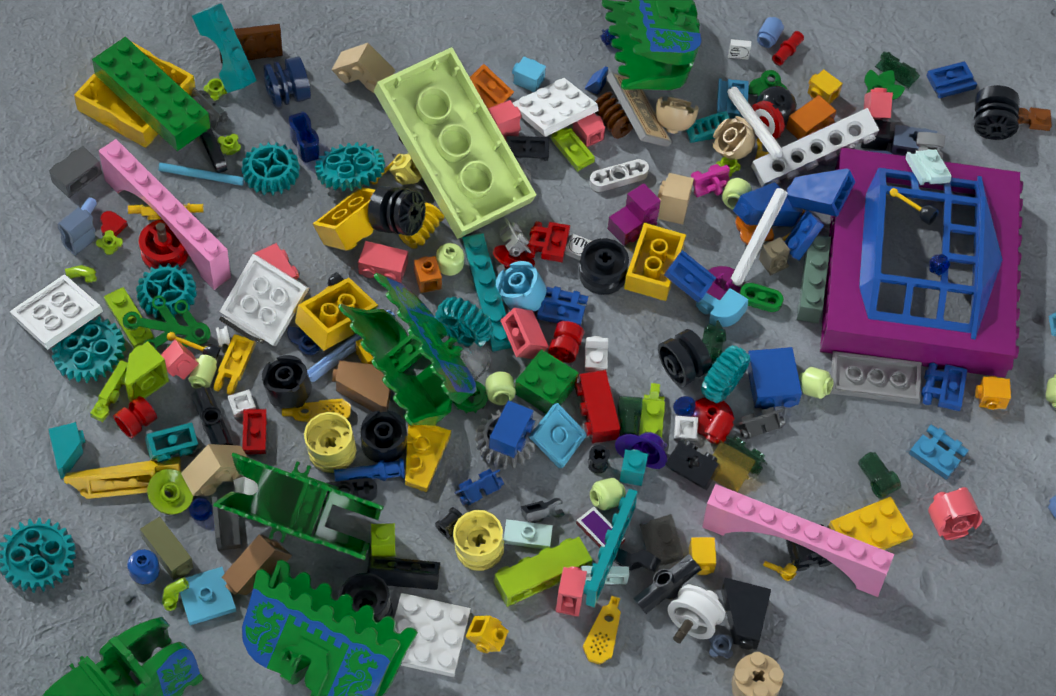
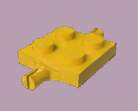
M188 203L183 205L190 213H204L203 204ZM128 205V214H142V216H147V220L162 219L149 205Z

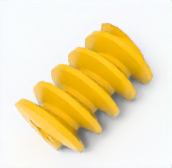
M425 203V219L422 227L413 236L399 234L400 239L412 249L418 248V245L423 246L425 240L430 238V234L434 233L435 228L445 219L443 213L431 203Z

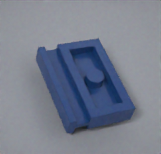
M965 61L929 70L926 75L934 91L937 92L938 99L974 90L977 87V82L974 81V76Z
M809 210L805 211L785 240L786 245L790 249L789 253L799 261L824 227V224Z
M683 250L664 273L665 277L696 302H699L704 297L712 283L716 280L712 273Z

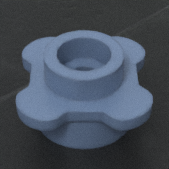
M720 634L713 635L709 639L711 643L709 654L711 657L724 656L727 659L732 657V637Z

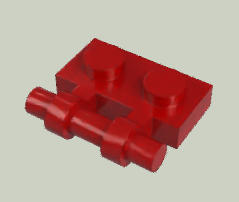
M536 221L530 229L529 235L531 238L527 244L531 253L527 251L526 256L533 259L535 253L542 252L541 259L563 263L571 225L549 222L548 228L542 227L543 224ZM545 238V241L541 242L539 239Z

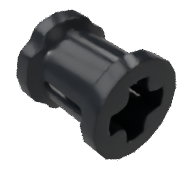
M596 445L589 451L588 468L593 473H603L608 468L607 462L610 453L605 446Z
M451 507L449 513L441 521L438 520L435 526L442 535L450 538L457 520L463 515L459 510Z

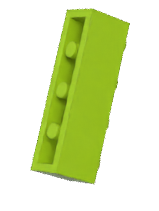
M580 537L568 538L562 541L559 546L545 548L534 557L521 559L516 565L502 567L495 573L494 585L506 607L559 584L563 567H578L581 569V566H591L592 558Z

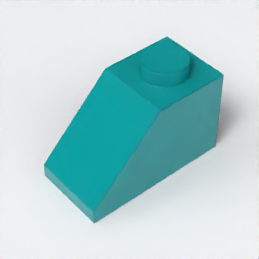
M76 422L48 429L60 479H64L65 474L71 471L84 453L82 444L86 443L83 430H78Z

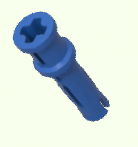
M403 458L392 462L381 460L378 464L334 469L335 482L363 478H380L382 481L394 477L405 479Z

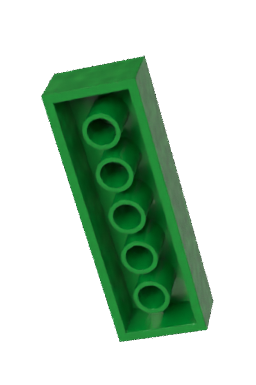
M127 37L122 38L92 59L95 75L177 152L210 129L209 113Z

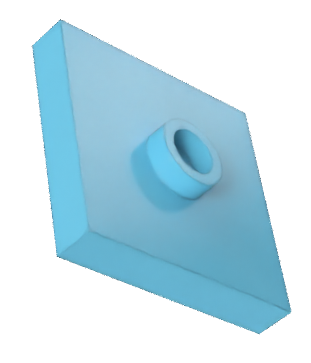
M559 403L553 404L529 438L558 468H563L587 434Z
M223 567L186 577L189 582V588L180 592V596L190 626L236 612L231 592L225 587L227 583L221 578L225 574Z

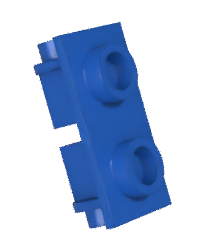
M490 468L478 474L479 480L472 482L469 479L459 484L460 489L454 493H461L460 501L462 505L467 504L469 506L483 498L480 489H483L486 496L500 490L501 486L504 485L502 478H497L496 473L500 470L492 472Z

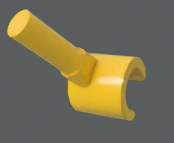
M757 138L755 160L769 153L762 151V142L759 138Z
M768 561L763 563V566L780 573V576L785 581H790L797 575V568L791 563H788L784 568Z

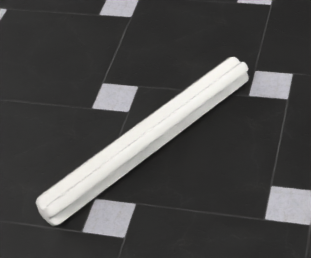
M737 87L728 89V97L744 119L751 125L755 134L773 159L782 157L784 155L783 149Z
M777 188L731 277L733 280L732 284L742 286L788 196L785 190Z

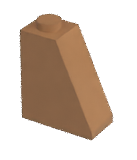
M339 361L338 369L333 370L332 382H336V391L372 412L379 410L380 412H387L391 389L383 383L382 378L384 374L371 364Z
M259 534L221 578L227 583L225 587L234 595L237 593L248 595L253 590L257 570L263 569L271 575L276 568L278 560L288 561L292 555L277 540Z

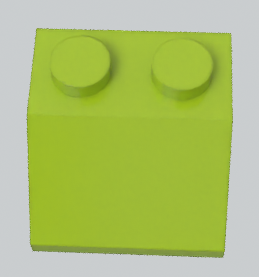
M148 341L143 345L135 347L129 354L125 378L129 403L138 396L146 399L169 382L165 359Z

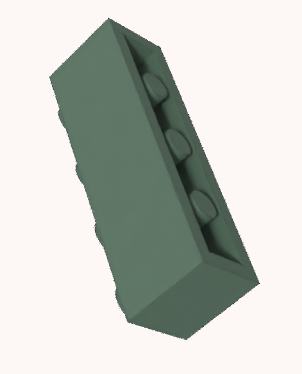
M817 235L805 252L796 320L819 323L823 309L831 237Z

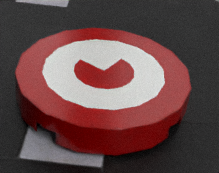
M764 100L753 104V110L775 140L779 139L785 129L784 119L779 109H775L772 106L774 104Z

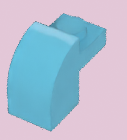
M729 288L721 300L706 293L699 302H696V307L702 313L710 315L709 324L716 327H728L735 324L746 312L748 306V299Z

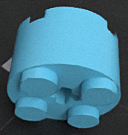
M526 261L514 262L510 264V268L506 271L503 269L496 279V288L510 311L513 308L537 311L541 307L547 289L537 269L531 263Z

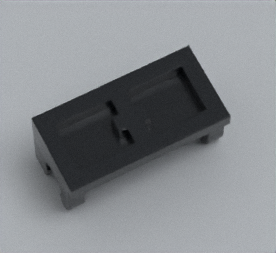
M506 137V142L515 157L544 158V161H548L549 137Z

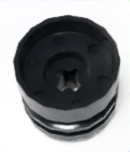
M1001 85L988 86L981 89L975 97V132L979 136L990 140H1003L1016 134L1019 128L1018 112L1020 99L1018 93L1012 88Z
M381 186L371 196L368 206V217L372 228L378 232L413 236L420 230L425 219V200L417 190Z
M359 573L348 578L342 585L339 597L343 594H349L353 599L352 607L355 611H359L362 606L370 605L374 609V620L376 622H380L386 616H393L389 588L379 576L371 573Z

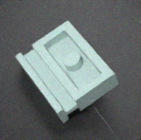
M937 150L916 151V154L907 152L905 159L920 185H924V182H929V184L950 183L952 175Z

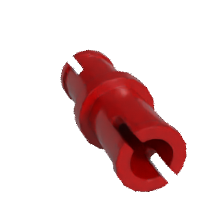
M799 31L793 32L791 37L783 41L780 49L772 56V61L778 66L783 65L785 60L792 56L799 44L804 41V35Z

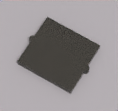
M223 316L219 318L221 322L249 340L264 343L265 340L234 320Z

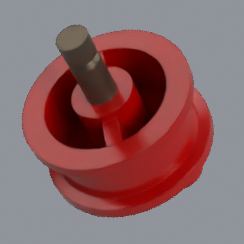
M164 220L149 223L139 235L138 242L141 258L150 269L151 267L158 269L159 264L166 267L168 263H170L172 268L177 264L181 267L187 261L189 254Z

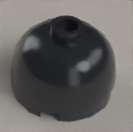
M780 86L766 88L754 102L755 104L764 100L774 104L772 106L775 109L778 108L783 116L784 126L787 125L789 116L796 111L797 106L793 94Z

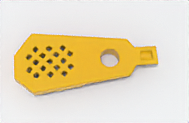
M342 398L308 402L300 408H282V416L293 417L295 421L309 422L313 417L325 412L339 413L348 420L351 413V404ZM308 409L309 412L304 414L301 410Z
M611 596L609 604L602 607L582 647L588 661L600 665L612 658L621 614L617 607L621 598ZM611 616L613 620L608 622L605 620V617Z

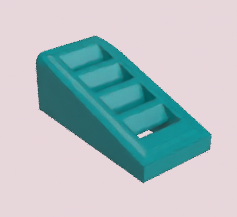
M727 111L695 120V123L686 130L690 143L715 139L713 137L715 130L724 120L729 118ZM696 128L698 129V132H699V134H697V135L695 134V131H694V129H696Z

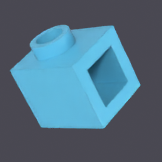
M523 57L520 63H516L513 67V84L531 92H536L545 79L546 66L538 63L536 60Z

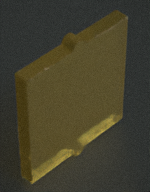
M720 441L713 453V456L718 458L717 463L720 464V469L713 481L738 493L744 481L749 479L748 474L756 461Z

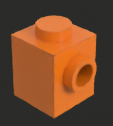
M425 256L414 260V274L420 294L442 289V276L436 256Z

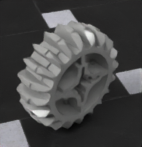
M498 409L496 416L490 413L488 419L483 418L481 425H478L477 434L475 435L476 448L480 450L481 457H486L487 464L494 461L495 468L499 464H503L504 469L507 468V464H511L515 468L516 462L523 465L525 459L529 460L531 458V454L535 452L536 444L529 438L531 433L527 432L525 446L522 452H517L515 458L490 449L488 439L501 415Z

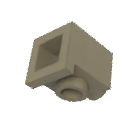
M781 237L762 245L759 260L770 276L789 267L787 259L790 249Z

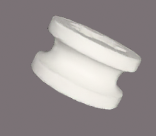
M224 326L223 329L217 327L216 333L219 346L222 347L223 344L229 346L230 339L227 326Z

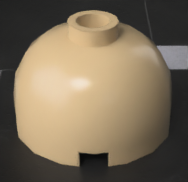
M663 97L658 98L656 105L657 121L666 128L667 132L677 134L678 131H685L695 123L699 110L697 105L694 109L690 107L691 102L683 99L668 97L667 101H662Z
M735 116L737 119L730 120L728 118L717 127L713 135L715 138V144L713 143L714 149L721 156L730 160H739L746 157L752 151L756 142L755 131L744 118Z

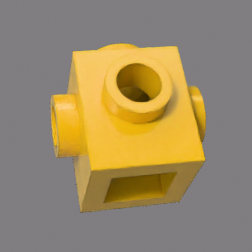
M491 615L474 616L465 637L475 644L476 649L482 653L500 652L509 631L501 625L502 622Z

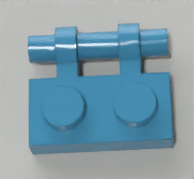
M931 424L926 432L933 437L929 439L922 435L911 448L909 454L947 480L961 461L954 455L958 453L965 457L969 450L962 445L961 441L958 439L955 441L945 434V430L942 428L938 429ZM939 441L950 447V449L946 451L939 446Z

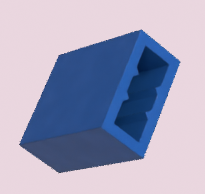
M793 347L748 351L750 363L747 371L754 408L768 409L778 406L789 408L799 405L802 391Z

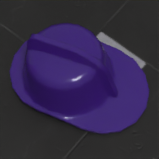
M646 432L640 436L626 434L618 437L615 442V449L623 458L625 449L640 450L648 454L646 467L661 469L667 462V454L665 452L667 444L655 433Z

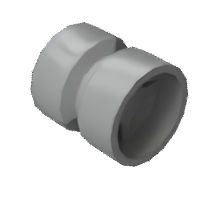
M918 132L916 145L919 149L916 151L937 150L941 159H943V153L940 149L944 148L945 135Z

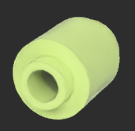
M200 355L196 359L199 363L198 366L194 368L188 378L195 389L210 387L217 370V361L213 357Z

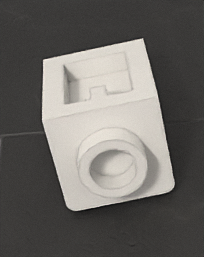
M600 336L586 338L585 372L602 370L607 372L608 338Z

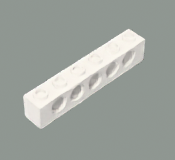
M866 108L782 147L784 153L782 157L773 159L769 153L754 160L751 167L761 187L774 182L778 185L780 180L786 177L789 180L800 174L799 171L807 169V171L814 169L819 165L818 162L823 160L828 162L838 156L837 154L840 153L841 147L855 149L857 148L856 145L861 142L867 144L875 140L879 129L869 109ZM849 129H856L859 135L852 136L849 133ZM830 138H838L840 144L833 145L830 142ZM817 146L820 148L821 153L814 154L810 148ZM798 155L802 158V162L795 163L791 157ZM780 164L783 167V171H774L772 165Z

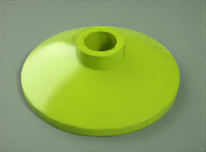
M174 469L161 470L148 483V498L153 507L161 513L168 515L182 513L190 506L193 500V495L180 471ZM165 491H169L171 493V498H168L165 495Z

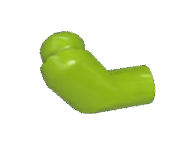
M79 265L65 269L66 276L70 279L84 276L86 283L97 280L96 271L93 268Z
M185 577L164 588L162 603L165 610L172 611L176 609L179 593L189 588V582Z

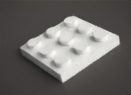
M565 78L556 80L554 83L513 102V105L519 108L522 118L545 137L598 111L597 103Z
M252 254L219 312L271 345L276 346L296 313L298 305L301 304L310 288L259 256Z
M65 274L10 311L12 317L47 350L103 312L101 306Z
M401 593L394 617L396 622L395 631L402 633L405 628L411 627L418 632L401 666L454 677L471 608Z

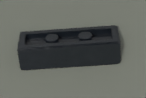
M370 556L367 573L379 576L385 581L387 586L437 590L440 562Z

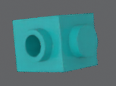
M625 449L619 482L642 486L648 454L640 450Z

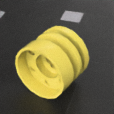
M325 412L318 414L309 421L305 427L304 439L310 461L319 470L334 473V469L349 467L355 459L357 449L351 424L346 417L339 413Z
M485 510L467 512L457 520L454 526L453 539L458 560L465 567L475 571H484L493 568L499 563L504 554L503 529L500 521L493 514Z

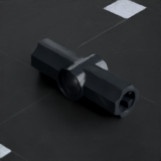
M200 387L191 393V398L210 443L215 445H233L222 419L221 411L216 405L210 388ZM210 419H216L214 422H208Z
M688 554L672 568L657 571L653 577V583L633 599L644 613L647 614L663 600L678 597V592L682 585L702 569L691 555Z

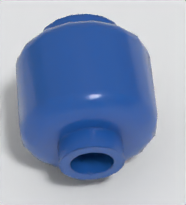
M142 549L137 550L129 557L127 565L129 575L133 581L144 585L150 584L157 579L160 573V565L155 553Z

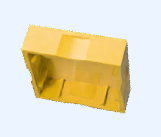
M133 43L191 96L193 88H196L194 75L170 62L155 57L150 51ZM95 73L74 94L78 111L145 148L158 135L154 129L108 88Z

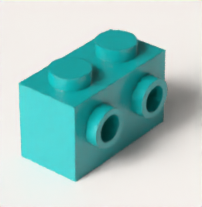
M192 422L148 433L145 437L151 461L156 459L157 462L167 461L171 459V455L180 454V457L194 453L193 450L198 446Z

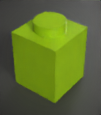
M395 523L371 524L372 556L395 557Z

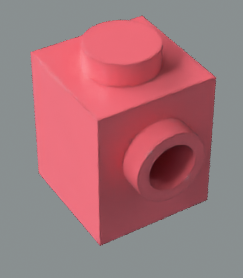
M593 113L573 123V131L584 145L589 147L604 140L605 126L601 117Z
M176 339L161 354L165 359L167 372L173 377L178 375L183 380L199 364L192 352Z

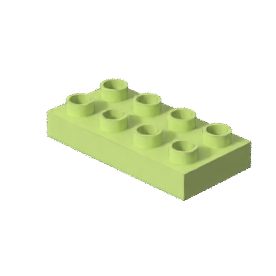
M452 47L377 82L374 93L457 239L530 204L536 197L534 189Z

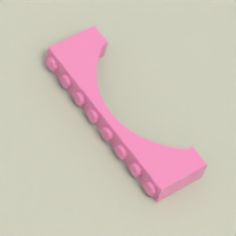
M117 139L99 150L105 181L118 194L123 190L135 194L164 220L186 249L198 269L200 277L213 290L231 278L227 248Z
M715 484L707 502L702 528L722 536L731 532H755L792 541L832 562L853 581L856 589L876 597L879 596L894 557L893 553Z

